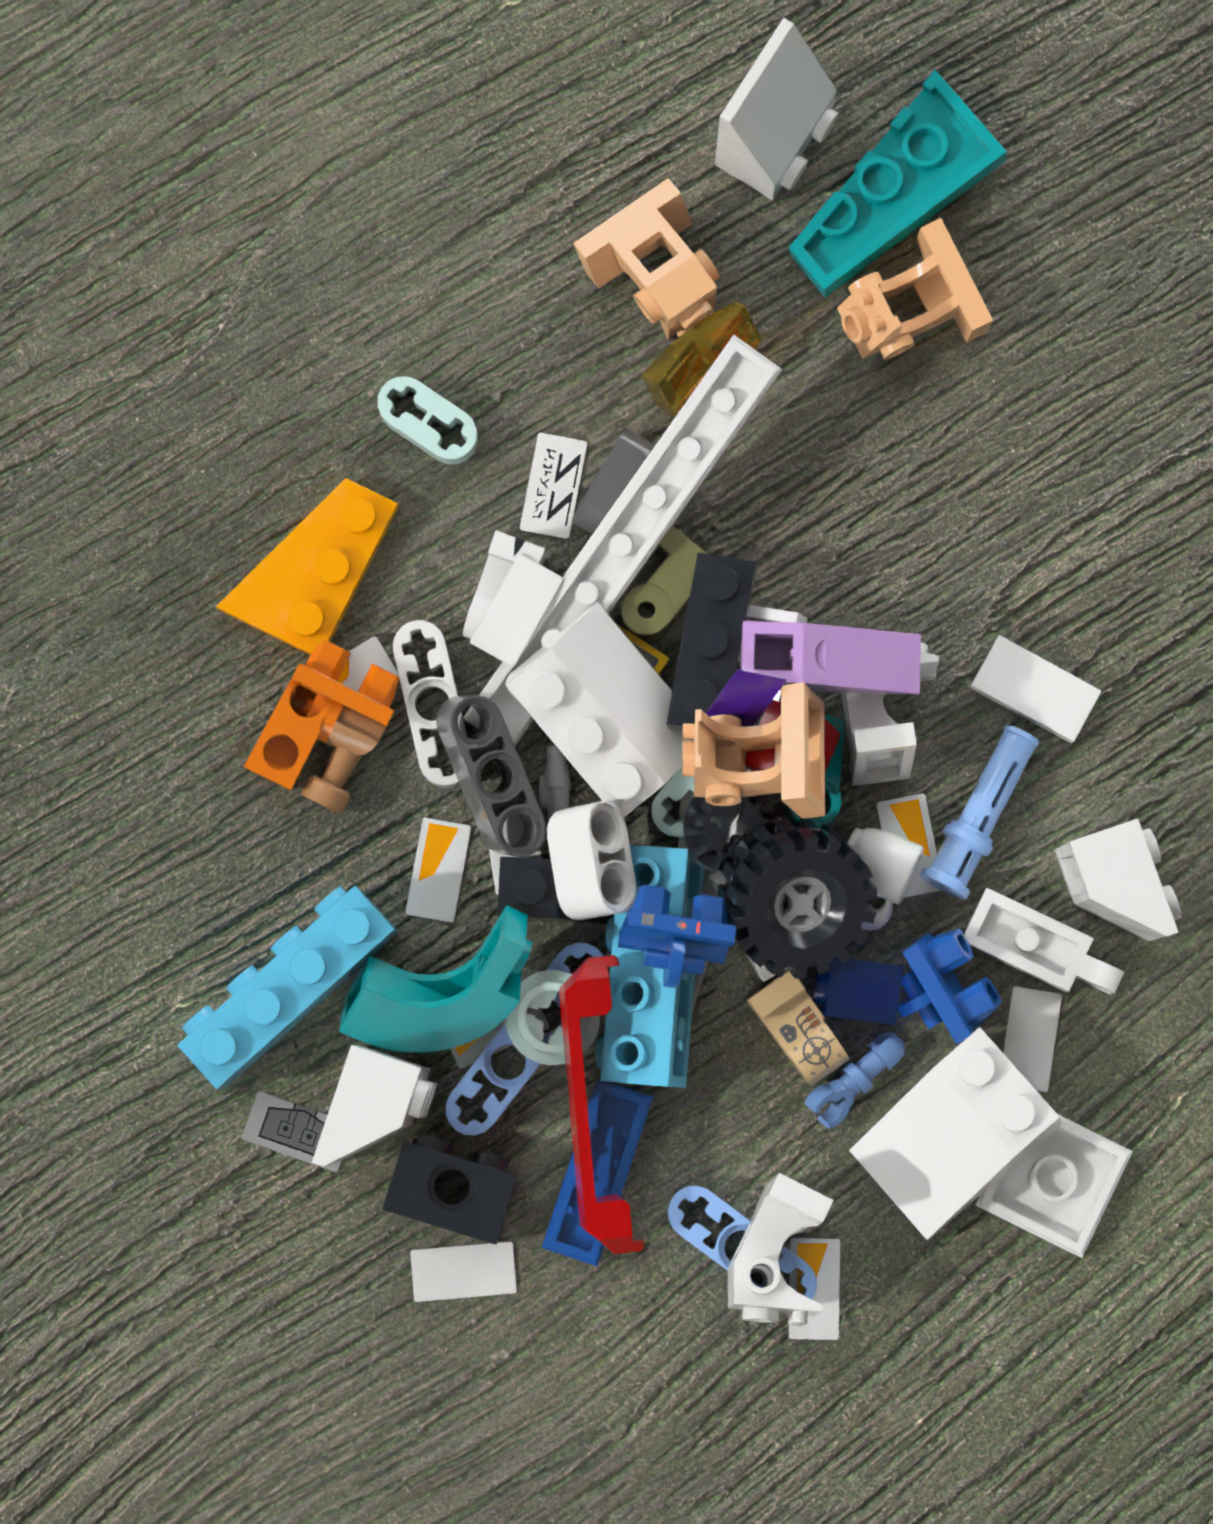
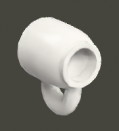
M856 827L848 844L868 865L873 875L869 880L877 888V896L885 899L884 904L879 909H875L874 924L862 922L861 924L863 930L873 931L881 929L889 921L893 910V903L899 905L903 900L916 873L924 849L919 844L887 831L875 828L862 830Z

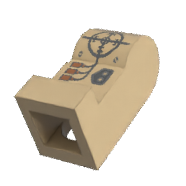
M786 971L783 977L779 976L746 999L749 1006L811 1087L850 1061L847 1053L823 1020L824 1016L806 992L803 984L798 978H794L789 971Z

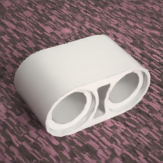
M599 801L555 812L547 826V839L559 905L565 915L573 920H586L619 914L629 910L636 897V880L624 816L619 808L612 802Z

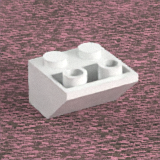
M1138 819L1070 841L1055 849L1074 905L1147 941L1178 933L1175 920L1181 919V910L1177 897L1170 885L1162 887L1154 865L1161 862V854L1156 838L1150 828L1142 830Z

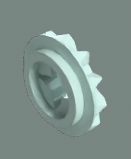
M547 970L535 973L521 982L520 1002L505 1019L506 1029L513 1045L521 1054L534 1062L544 1065L565 1064L562 1027H557L554 1035H550L548 1044L542 1042L545 1035L542 1032L544 1024L541 1020L535 1019V1015L527 1013L528 1007L536 1010L538 1007L548 1008L551 1001L555 1000L559 988L572 975L570 973ZM600 1016L580 1018L583 1054L590 1048L596 1038L600 1025Z

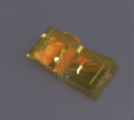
M734 302L701 320L669 345L645 370L641 377L660 410L675 417L733 335L753 349L757 347L762 339L745 305Z

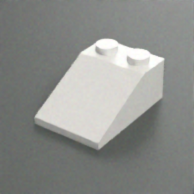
M785 18L782 19L720 115L715 165L772 201L782 186L788 190L795 186L808 163V160L801 157L812 139L822 143L839 115L838 112L832 109L837 89L795 25Z
M979 1027L934 1066L849 1151L928 1241L1061 1125L1060 1116Z

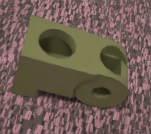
M674 526L670 528L658 545V551L667 558L646 584L634 587L626 594L622 602L621 615L625 628L640 639L651 640L660 637L678 618L689 602L697 553L708 554Z

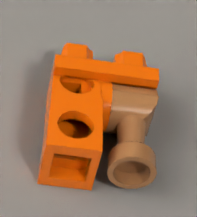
M323 639L310 655L306 665L299 663L243 767L292 790L316 741L319 740L333 747L322 778L315 775L309 776L300 794L342 815L351 797L350 793L343 789L361 757L372 751L378 744L394 713V710L389 707L395 697L400 677L372 663L357 692L337 682L351 652Z

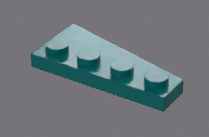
M936 69L922 84L923 89L908 107L904 106L890 123L889 131L872 151L868 150L854 167L855 172L840 191H835L789 247L790 257L825 298L1007 161V151Z

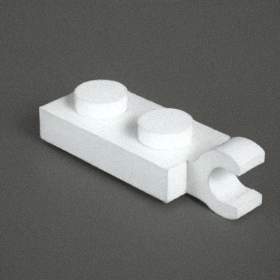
M988 888L984 890L964 933L972 948L1065 992L1070 991L1075 978H1078L1086 984L1111 995L1115 993L1124 974V971L1087 955L1094 938Z

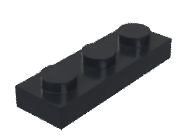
M697 553L666 722L669 729L683 731V724H695V710L701 709L706 713L735 671L739 669L743 621L748 620L757 570L755 561Z

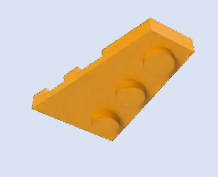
M345 478L216 608L311 655L323 639L329 642L332 641L399 508L398 503Z

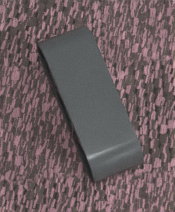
M459 695L449 698L438 710L436 719L437 729L483 841L495 853L516 857H526L534 854L545 841L546 824L500 710L493 701L484 696ZM468 705L476 709L480 718L479 728L470 738L464 736L458 726L459 714ZM494 760L501 768L502 778L498 787L489 792L482 785L480 774L483 766L488 761ZM517 814L523 821V836L516 844L509 845L503 836V825L508 817Z

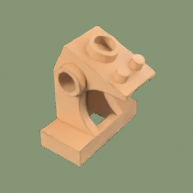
M669 178L573 243L586 274L598 289L623 272L630 276L640 289V291L633 295L638 307L651 324L658 320L660 321L665 336L668 339L677 334L681 340L692 332L691 328L697 326L702 321L706 322L716 316L713 312L716 307L717 286L714 282L720 278V275L711 259L702 249L693 253L678 235L691 226L692 222L680 191ZM664 247L673 258L649 273L640 260L657 248Z
M941 218L921 227L915 243L924 261L890 279L883 281L880 273L874 272L858 279L848 287L851 295L837 309L842 317L843 330L849 340L855 343L862 359L879 352L884 360L896 357L915 345L913 337L952 318L955 319L966 343L988 332L993 319ZM913 287L925 313L900 323L897 315L893 316L886 300Z
M804 682L782 686L781 715L769 724L742 727V720L736 716L716 715L709 717L701 709L695 710V724H683V739L694 740H683L682 776H694V797H705V801L708 804L715 806H733L739 804L742 801V797L781 793V800L802 819L825 816L824 702ZM775 748L774 767L761 771L745 772V752Z

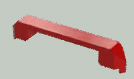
M611 955L588 958L559 988L580 1226L614 1254L642 1251L644 1241L642 1239L632 1240L630 1205L617 1194L595 1196L580 1018L607 1015L612 1009L610 977L607 967L620 966L618 957Z

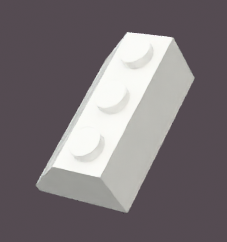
M598 601L507 676L505 686L600 799L612 802L619 808L624 817L665 785L682 767L683 740H694L683 739V731L667 727L666 722L672 690Z
M351 1045L312 1163L324 1167L340 1162L413 1125L415 1118L427 1117L437 1088V1083L428 1081L431 1068L368 1047Z

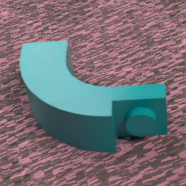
M506 905L476 955L463 966L446 973L432 975L416 974L402 970L369 955L343 999L339 1032L376 1047L401 1052H433L451 1049L469 1043L490 1032L502 1023L520 1002L522 969L528 960L532 948V942L526 939L528 914Z

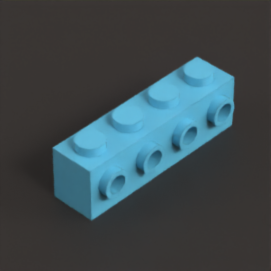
M630 845L636 880V895L642 885L665 888L671 892L669 915L689 918L690 905L694 896H700L703 892L705 865L699 862L689 849ZM629 910L615 914L607 923L606 946L611 955L618 957L620 966L610 967L612 1009L606 1015L605 1032L599 1036L596 1044L595 1060L597 1067L601 1069L600 1081L686 1088L696 974L682 972L676 989L664 987V969L643 966L644 951L618 947L619 932Z
M341 886L333 890L315 907L314 910L320 917L302 932L297 926H294L274 943L270 950L276 957L259 972L253 965L248 967L226 987L232 996L217 1010L213 1011L207 1005L184 1024L182 1029L188 1036L177 1046L216 1090L226 1089L365 963L369 955L373 956L399 933L357 886H353L347 893Z

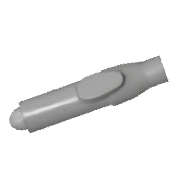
M557 746L546 747L547 762L545 773L539 778L540 806L542 809L547 810L548 823L555 812L570 808V772L566 757Z

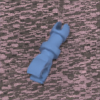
M890 1032L880 1034L867 1046L869 1051L855 1065L849 1061L841 1069L844 1075L840 1079L832 1080L815 1088L807 1096L804 1104L814 1113H820L821 1108L831 1101L827 1111L818 1114L817 1120L827 1129L834 1128L848 1115L855 1096L859 1092L865 1095L874 1087L870 1081L885 1067L890 1070L902 1059L905 1053V1044L902 1039Z

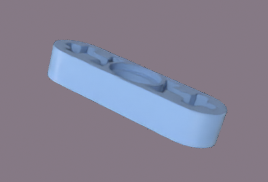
M698 1185L681 1188L673 1195L668 1205V1218L676 1233L728 1271L731 1261L725 1254V1242L732 1233L740 1230L746 1231L750 1220L713 1192ZM699 1196L705 1198L708 1201L705 1212L717 1223L720 1222L723 1212L734 1218L731 1223L727 1224L719 1232L713 1248L703 1242V1239L708 1237L711 1231L697 1222L692 1224L690 1228L680 1223L684 1217L683 1211L678 1208L682 1200L687 1199L690 1202H695ZM783 1245L781 1256L778 1259L780 1269L788 1274L795 1267L800 1269L803 1274L799 1281L805 1287L802 1295L812 1300L817 1289V1279L813 1269L803 1259ZM751 1271L750 1276L757 1271ZM764 1277L762 1278L761 1283H758L751 1278V1281L755 1286L764 1288Z

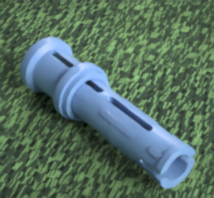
M1005 726L1003 734L983 773L980 775L958 821L951 820L950 824L945 825L942 833L946 838L931 867L922 869L919 875L921 879L948 895L961 900H967L970 894L967 885L982 856H989L993 849L991 846L993 840L989 836L1011 797L1032 753L1039 745L1037 738L1017 727Z

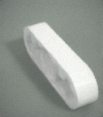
M423 620L411 621L403 625L396 633L393 641V652L419 766L426 779L435 786L442 788L455 787L459 785L455 772L453 775L444 776L440 768H430L429 760L438 757V748L434 736L423 742L421 732H437L436 720L430 721L422 718L416 710L417 698L426 689H441L449 698L458 696L447 645L441 631L434 624ZM422 633L426 641H436V648L428 651L427 657L431 672L443 667L445 674L443 678L425 677L410 685L409 675H421L415 656L404 655V648L412 645V635ZM461 711L458 717V726L462 734L467 737Z

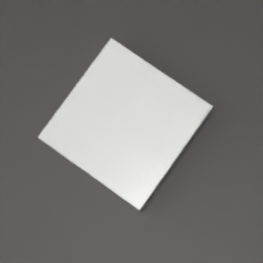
M1060 1116L1061 1125L977 1197L973 1205L1082 1258L1133 1151Z

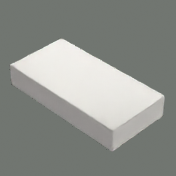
M1000 635L996 638L969 687L1071 744L1075 741L1101 693V690Z

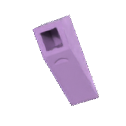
M743 621L741 670L786 679L784 685L804 682L813 692L920 694L921 634L811 623Z

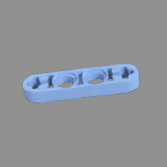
M574 943L565 947L546 971L558 970L570 973V969L564 964L570 955L577 959L582 958L585 953L592 957H601L603 955L596 947L588 943ZM557 993L553 1001L560 1007L559 993ZM506 1023L453 1089L446 1102L445 1113L448 1122L456 1131L464 1135L475 1136L486 1132L492 1127L540 1065V1063L525 1057V1068L517 1078L509 1080L496 1075L491 1065L494 1052L501 1046L513 1045L506 1029ZM555 1030L545 1033L542 1042L548 1044L550 1035H554ZM479 1070H482L492 1084L508 1090V1094L502 1101H499L492 1092L482 1107L488 1114L487 1119L483 1123L473 1119L466 1125L458 1118L462 1113V1108L457 1104V1101L462 1095L470 1099L476 1096L483 1084L474 1082L473 1077Z

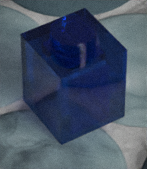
M833 957L828 962L831 971L821 975L816 972L813 1002L823 1004L822 1015L824 1017L889 1026L896 1025L903 966L848 959L842 964L837 957Z

